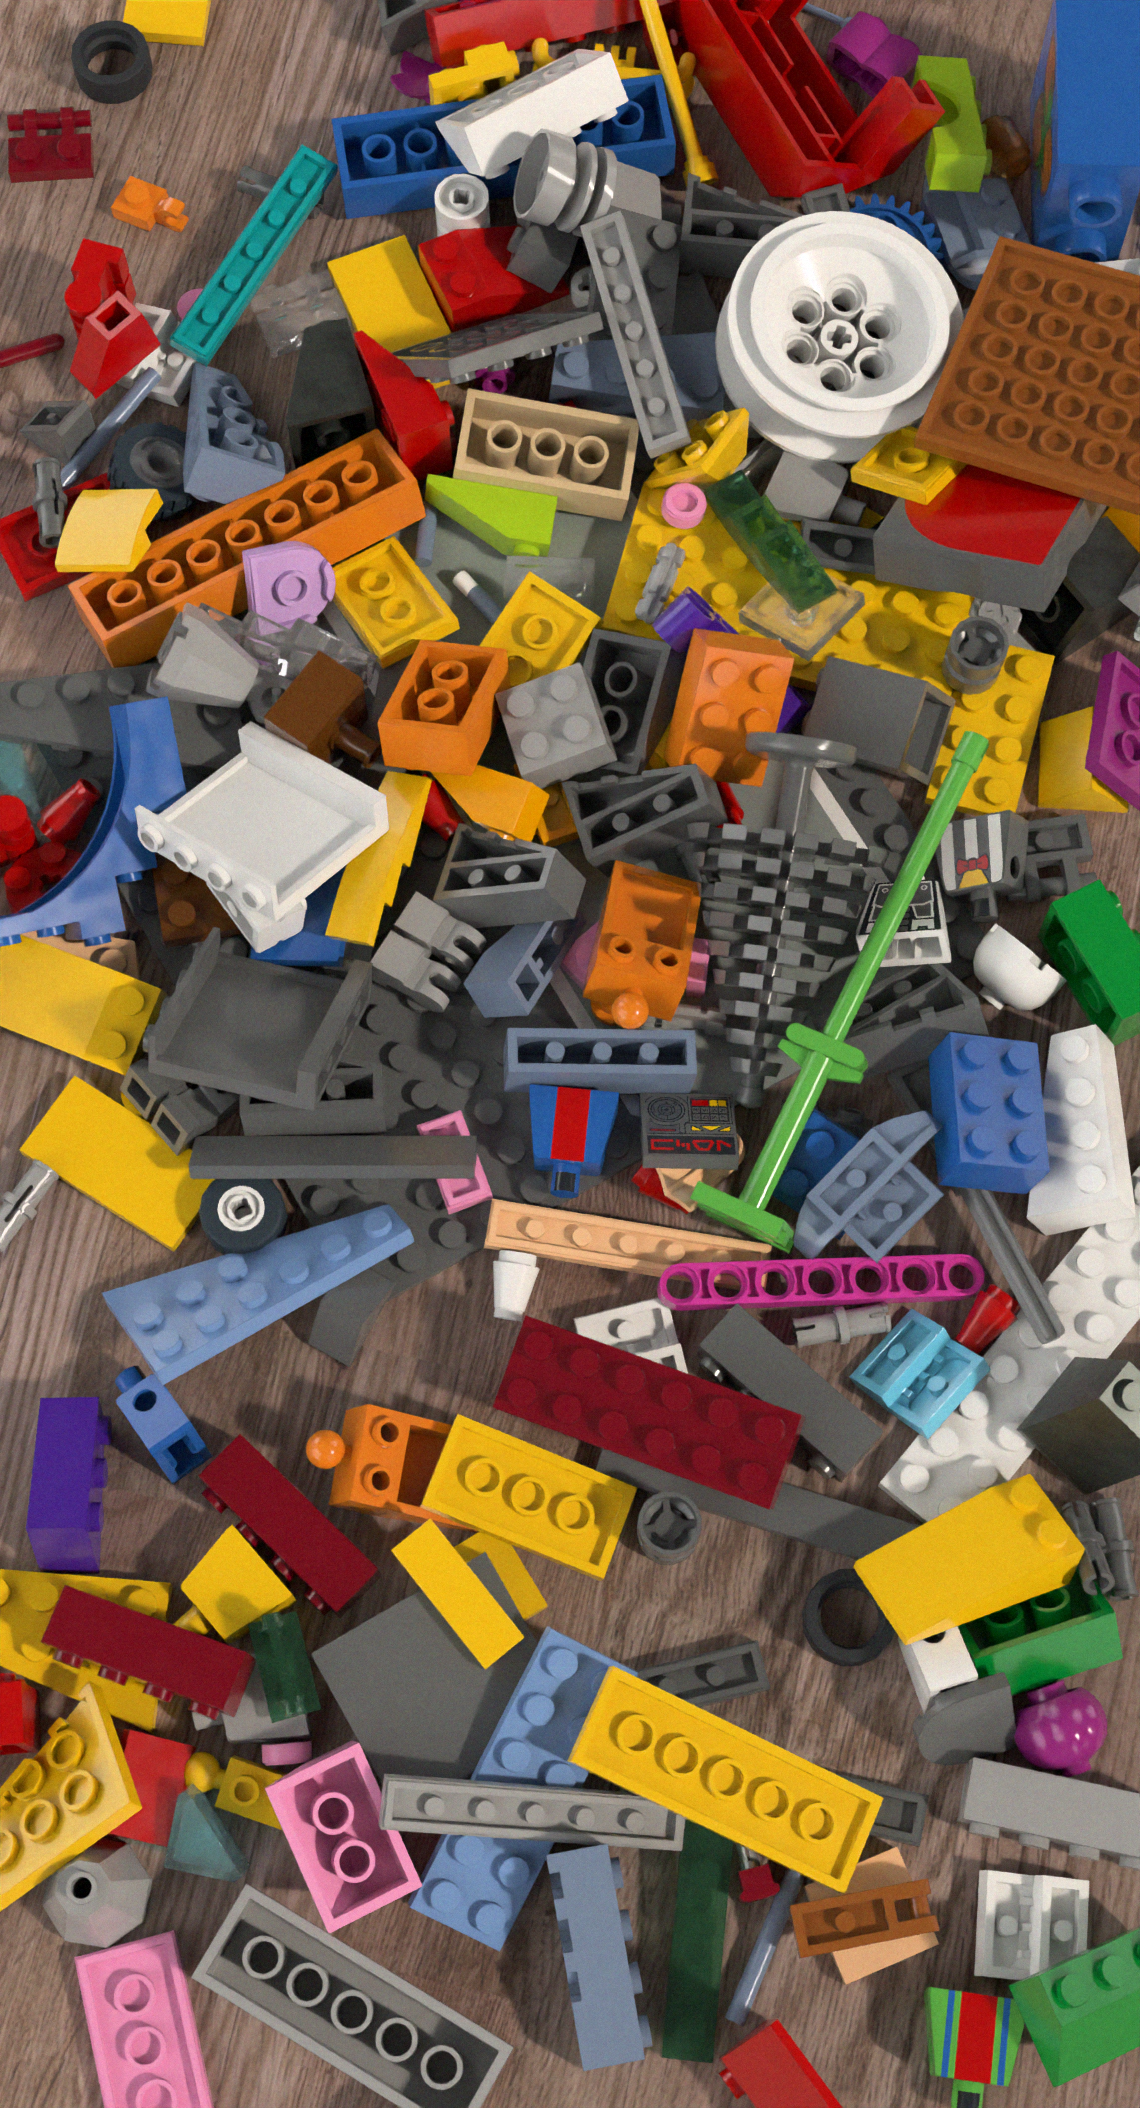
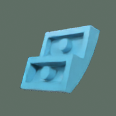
M911 1308L849 1377L854 1384L888 1412L929 1439L991 1369L983 1357L952 1340L944 1327Z

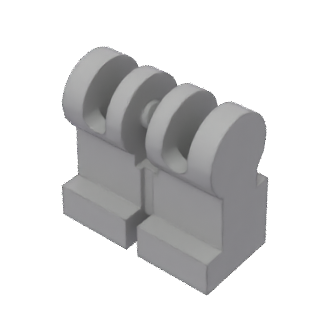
M416 891L394 924L395 932L390 930L370 963H373L372 980L384 987L389 985L412 997L417 1003L429 1010L442 1013L450 1000L434 985L456 992L462 981L448 967L462 973H468L474 964L472 959L459 948L478 955L486 946L487 941L475 928L450 916L449 911ZM433 954L443 961L445 965L428 958Z

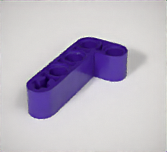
M689 586L666 607L652 624L659 636L679 653L683 651L688 653L694 628L739 634ZM789 682L776 733L788 734L805 717L807 712L812 709L804 697Z

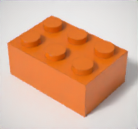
M693 629L665 745L664 758L670 767L697 764L714 781L762 787L769 760L752 755L747 751L745 743L747 734L751 732L776 733L795 659L780 640Z
M420 640L377 722L384 766L472 776L501 716L495 694L511 688L507 650Z

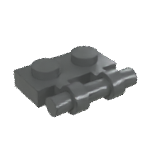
M1085 814L1029 821L1023 889L1018 894L1005 896L1007 901L1023 899L1025 903L1040 902L1041 897L1060 894L1066 896L1097 881L1095 872L1079 874L1077 863L1090 862L1093 857ZM1060 867L1061 876L1039 879L1038 868Z

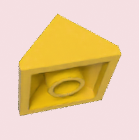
M1091 706L1040 723L1038 807L1117 813L1128 812L1129 802L1085 769L1095 707Z

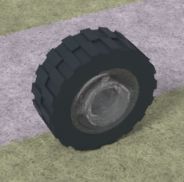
M144 422L139 423L137 427H130L125 430L124 435L119 436L116 441L107 473V480L110 481V490L157 489L163 504L151 521L161 520V522H167L173 518H182L186 512L190 513L195 508L196 502L199 501L190 493L184 492L183 462L186 432L180 431L178 427L171 424L168 426L162 424V422H154L152 424Z

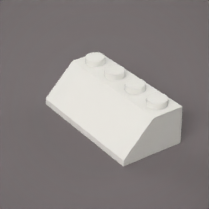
M577 49L436 122V125L469 173L485 176L486 179H492L506 173L510 169L509 163L520 157L523 158L529 142L541 128L573 138L582 132L580 126L594 120V123H599L612 118L618 113L616 108L629 100L610 52Z

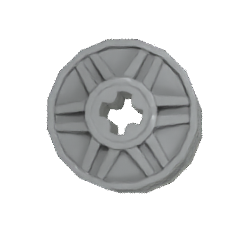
M541 128L532 137L520 162L513 196L516 216L544 226H549L555 222L558 230L567 233L572 231L573 235L583 238L580 226L606 216L611 205L617 178V158L614 151L604 147L595 148L594 144L588 142H581L576 146L572 137Z

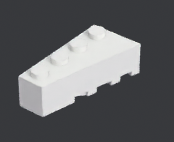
M1096 1024L1051 1035L1043 1092L1050 1172L1030 1190L1027 1219L1046 1236L1136 1216L1114 1044Z

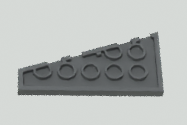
M153 663L0 682V741L23 744L25 741L52 745L53 750L69 752L71 748L93 752V756L114 759V740L109 707L159 698L146 692V687L151 669L154 668L159 671L162 664ZM169 700L181 766L193 768V772L210 775L211 771L216 772L241 753L238 730L242 728L239 708Z

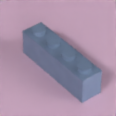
M507 1028L503 1047L504 1092L529 1093L530 1084L619 1092V1094H690L697 1076L695 1030Z

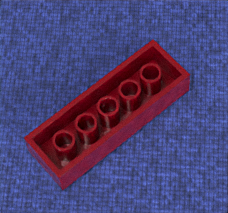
M525 1315L492 1407L769 1510L775 1507L806 1416L527 1315Z

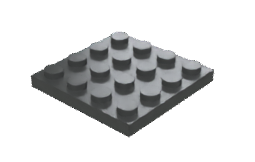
M516 312L390 353L409 366L415 377H423L426 380L430 379V383L449 380L450 384H458L475 379L476 370L488 368L489 372L510 368L514 366L513 358L526 356V359L529 360L550 355L552 353L550 346L563 343V347H573L589 342L588 334L603 330L604 328L600 312Z

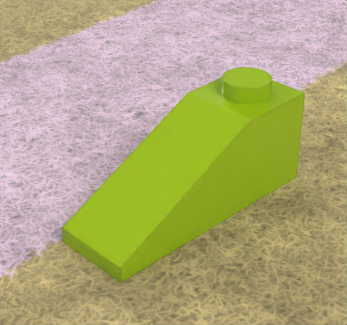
M432 474L427 475L425 501L502 554L513 556L515 560L523 563L547 562L558 496Z

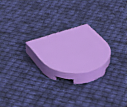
M287 541L242 551L251 634L256 639L308 627L318 620L316 617L324 610L328 601H332L336 586L333 568L327 559L313 546L299 541Z

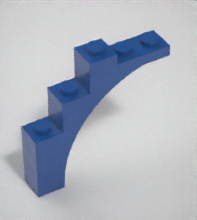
M168 696L109 707L114 740V764L106 807L97 830L86 850L72 869L52 889L20 911L0 916V947L22 942L20 934L36 931L37 938L65 933L67 940H83L84 947L112 942L111 933L126 930L117 884L143 879L142 870L157 867L155 853L146 849L139 840L135 808L141 805L159 815L187 794Z

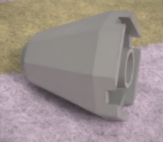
M187 602L183 607V612L180 611L176 616L160 647L156 658L159 659V663L162 665L159 671L154 668L151 669L146 692L159 698L168 696V700L239 708L245 700L249 702L254 700L263 678L257 676L259 664L204 610Z
M100 1839L47 1878L42 1906L64 1941L110 1948L120 1941L123 1936L130 1931H134L144 1923L153 1879L146 1868L142 1866L130 1844ZM91 1884V1892L88 1896H85V1887Z

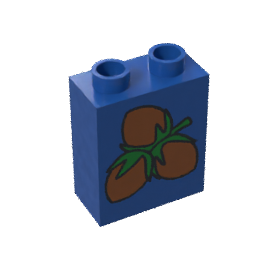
M1053 0L1030 95L1031 245L1093 263L1116 261L1119 258L1140 191V0Z

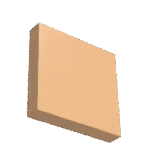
M898 1847L857 1863L845 1894L912 1881ZM817 1882L803 1887L809 1902L845 1895ZM907 1899L894 1901L898 1922L911 1920ZM930 1932L831 1952V1955L844 1985H847L939 1945L935 1933Z

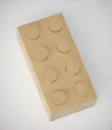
M468 388L453 478L558 496L556 510L622 521L630 494L639 434L638 420Z

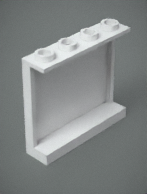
M250 721L238 730L241 753L159 815L141 805L135 808V814L138 824V837L146 849L161 854L173 861L181 870L185 872L190 871L207 881L215 890L219 892L224 891L241 901L249 910L259 912L276 922L389 830L386 795Z

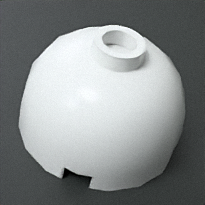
M996 923L986 933L976 948L973 960L974 973L984 985L979 994L999 1010L1005 1004L1019 1011L1038 1008L1047 1003L1066 982L1058 972L1048 964L1045 965L1035 953Z

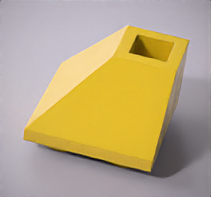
M744 407L730 412L721 410L710 418L700 421L696 419L687 421L686 424L692 444L660 455L654 462V471L645 481L646 485L650 489H666L678 483H689L701 490L725 484L746 456L749 424L748 411Z

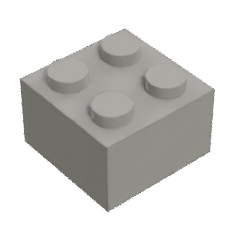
M580 662L495 694L520 774L524 780L532 782L543 789L618 761L591 679Z

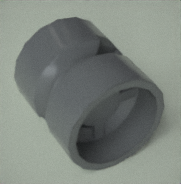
M983 616L969 617L955 627L941 665L943 677L949 686L960 693L968 695L980 694L992 687L999 676L1009 648L1008 636L1003 627L993 619Z
M664 1491L653 1495L644 1503L638 1516L636 1538L640 1550L648 1559L660 1565H675L685 1561L693 1554L701 1534L702 1518L699 1509L688 1496L679 1492Z

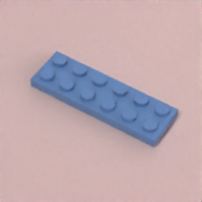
M547 1626L470 1780L582 1788L589 1772L567 1760L608 1667L615 1666L637 1677L638 1672ZM442 1834L420 1877L422 1887L413 1891L408 1905L410 1908L500 1951L554 1842Z

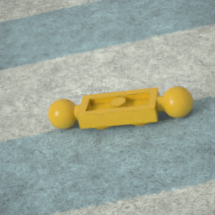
M196 1752L190 1757L184 1769L185 1785L189 1790L196 1793H204L216 1788L220 1791L215 1807L282 1830L264 1788L287 1775V1773L236 1755L230 1758L226 1770L221 1769L218 1760L210 1753Z

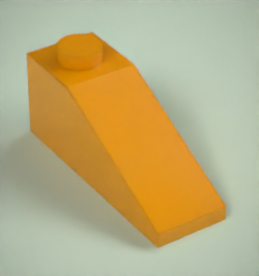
M480 765L476 766L472 776L431 772L474 822L488 831L497 833L503 839L514 841L518 838L532 842L550 796L532 782Z

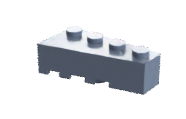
M716 332L660 336L685 421L687 422L691 419L700 421L710 418L716 412L723 410L725 388L716 360ZM614 339L589 341L573 347H563V343L557 345L548 403L557 404L560 401L564 404L572 400L576 407L580 409L636 417Z
M607 1844L546 1855L583 2071L644 2060L643 2048L653 2045L647 2014L637 2016L634 1994L643 1993L638 1962L628 1963L625 1941L633 1940L628 1908L622 1910L618 1908L615 1889L624 1888L619 1857L610 1858Z

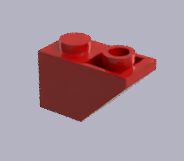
M119 290L85 318L70 368L74 378L95 399L100 397L161 345L143 314Z

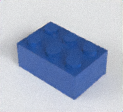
M949 1032L928 1056L932 1114L943 1126L934 1135L938 1185L1027 1194L1050 1172L1038 1045L1035 1042Z

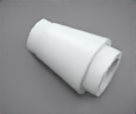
M509 1250L499 1251L498 1261H493L495 1318L522 1321L523 1312H525L540 1270L535 1267L537 1256Z

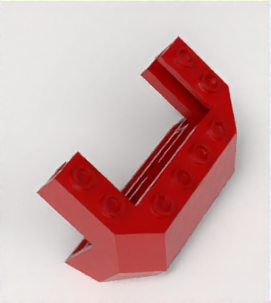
M681 0L680 10L688 50L696 58V66L693 73L770 197L802 198V195L809 191L841 183L843 184L845 194L893 174L945 113V110L925 80L919 79L914 87L910 89L903 77L892 76L858 117L796 20V16L809 0Z

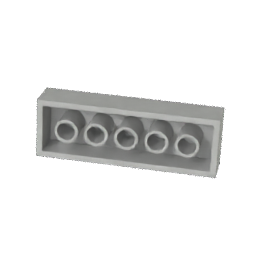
M246 1884L191 1977L401 2108H481L515 2047L249 1884Z

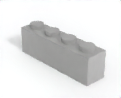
M975 1757L968 1760L957 1822L969 1824L968 1833L991 1839H998L1000 1831L1019 1835V1845L1040 1850H1049L1050 1842L1069 1846V1856L1090 1861H1099L1100 1853L1119 1857V1867L1140 1872L1139 1793Z

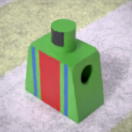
M926 1987L924 2002L930 2075L953 2079L950 2108H982L984 2083L1008 2087L1025 2025L1016 2001L1010 1998Z

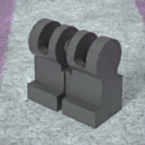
M145 1058L129 1066L120 1087L122 1093L146 1120L155 1115L151 1126L177 1156L194 1145L196 1136H206L208 1131L227 1121L240 1109V1094L233 1092L220 1094L222 1090L199 1085L198 1088L192 1091L189 1087L195 1083L148 1073V1060Z

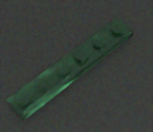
M685 1819L682 1851H679L660 2057L713 2063L733 1841Z

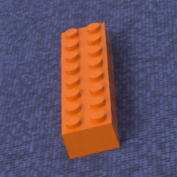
M376 428L286 474L282 481L236 499L152 542L133 572H93L67 585L81 620L111 667L137 666L158 655L160 647L176 616L180 611L183 612V607L187 602L204 610L217 624L248 609L243 550L287 541H299L316 548L333 565L426 517L416 478Z

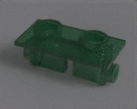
M297 1611L283 1615L280 1612L266 1614L260 1617L261 1621L248 1624L272 1724L321 1710Z

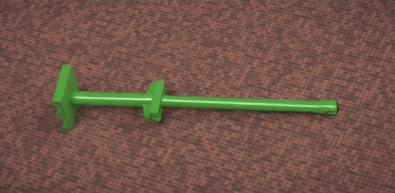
M965 731L951 759L952 765L822 1033L799 1023H792L787 1027L786 1036L789 1041L782 1038L778 1047L802 1069L739 1199L705 1183L697 1182L690 1199L697 1202V1206L701 1210L706 1211V1216L791 1254L794 1248V1231L785 1220L764 1210L827 1080L860 1084L864 1077L863 1072L868 1067L865 1055L861 1050L845 1044L843 1041L972 774L976 773L988 749L989 740L982 735L972 731Z

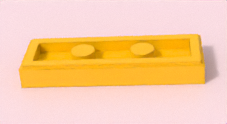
M431 1518L391 1550L485 1670L524 1638L520 1630Z

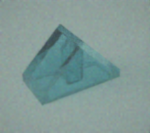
M192 1783L186 1786L177 1797L164 1868L229 1882L237 1881L245 1874L250 1867V1863L206 1795Z

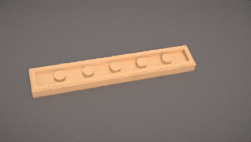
M492 1199L484 1244L486 1249L516 1251L541 1258L661 1277L668 1267L679 1263L770 1260L772 1247L769 1244ZM768 1273L764 1274L761 1279L764 1291H766ZM719 1274L714 1279V1286L740 1290L739 1281L731 1274ZM675 1275L669 1278L690 1282L688 1278L682 1275Z

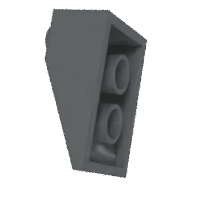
M593 628L583 668L591 679L618 761L599 768L634 776L642 775V771H644L672 719L687 657L685 651L679 653L663 641Z

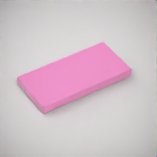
M173 1930L75 1957L74 1960L104 2108H214L177 1932Z

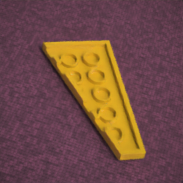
M0 1569V1667L80 1702L82 1699L78 1696V1693L88 1681H91L101 1687L111 1716L154 1735L158 1699L142 1693L145 1684L128 1678L125 1686L110 1682L97 1676L100 1667L83 1661L80 1669L65 1665L52 1659L55 1650L42 1643L41 1640L65 1585L167 1623L173 1585L167 1582Z
M88 1681L78 1693L82 1700L67 1719L58 1717L47 1732L51 1738L33 1759L24 1758L0 1787V1912L142 1809L102 1689L91 1681Z

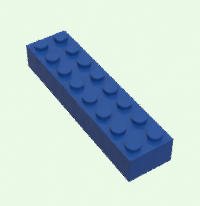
M662 74L621 80L629 101L617 107L618 113L612 118L599 123H594V120L580 126L582 132L573 137L576 146L581 142H588L594 144L595 148L604 147L613 150L618 162L656 174L657 177L674 175L676 142ZM479 99L332 119L346 219L435 207L434 194L437 186L445 178L454 174L476 176L484 182L488 189L489 200L513 197L522 157L509 163L510 169L506 173L492 179H486L485 176L471 174L467 171L440 133L436 122Z

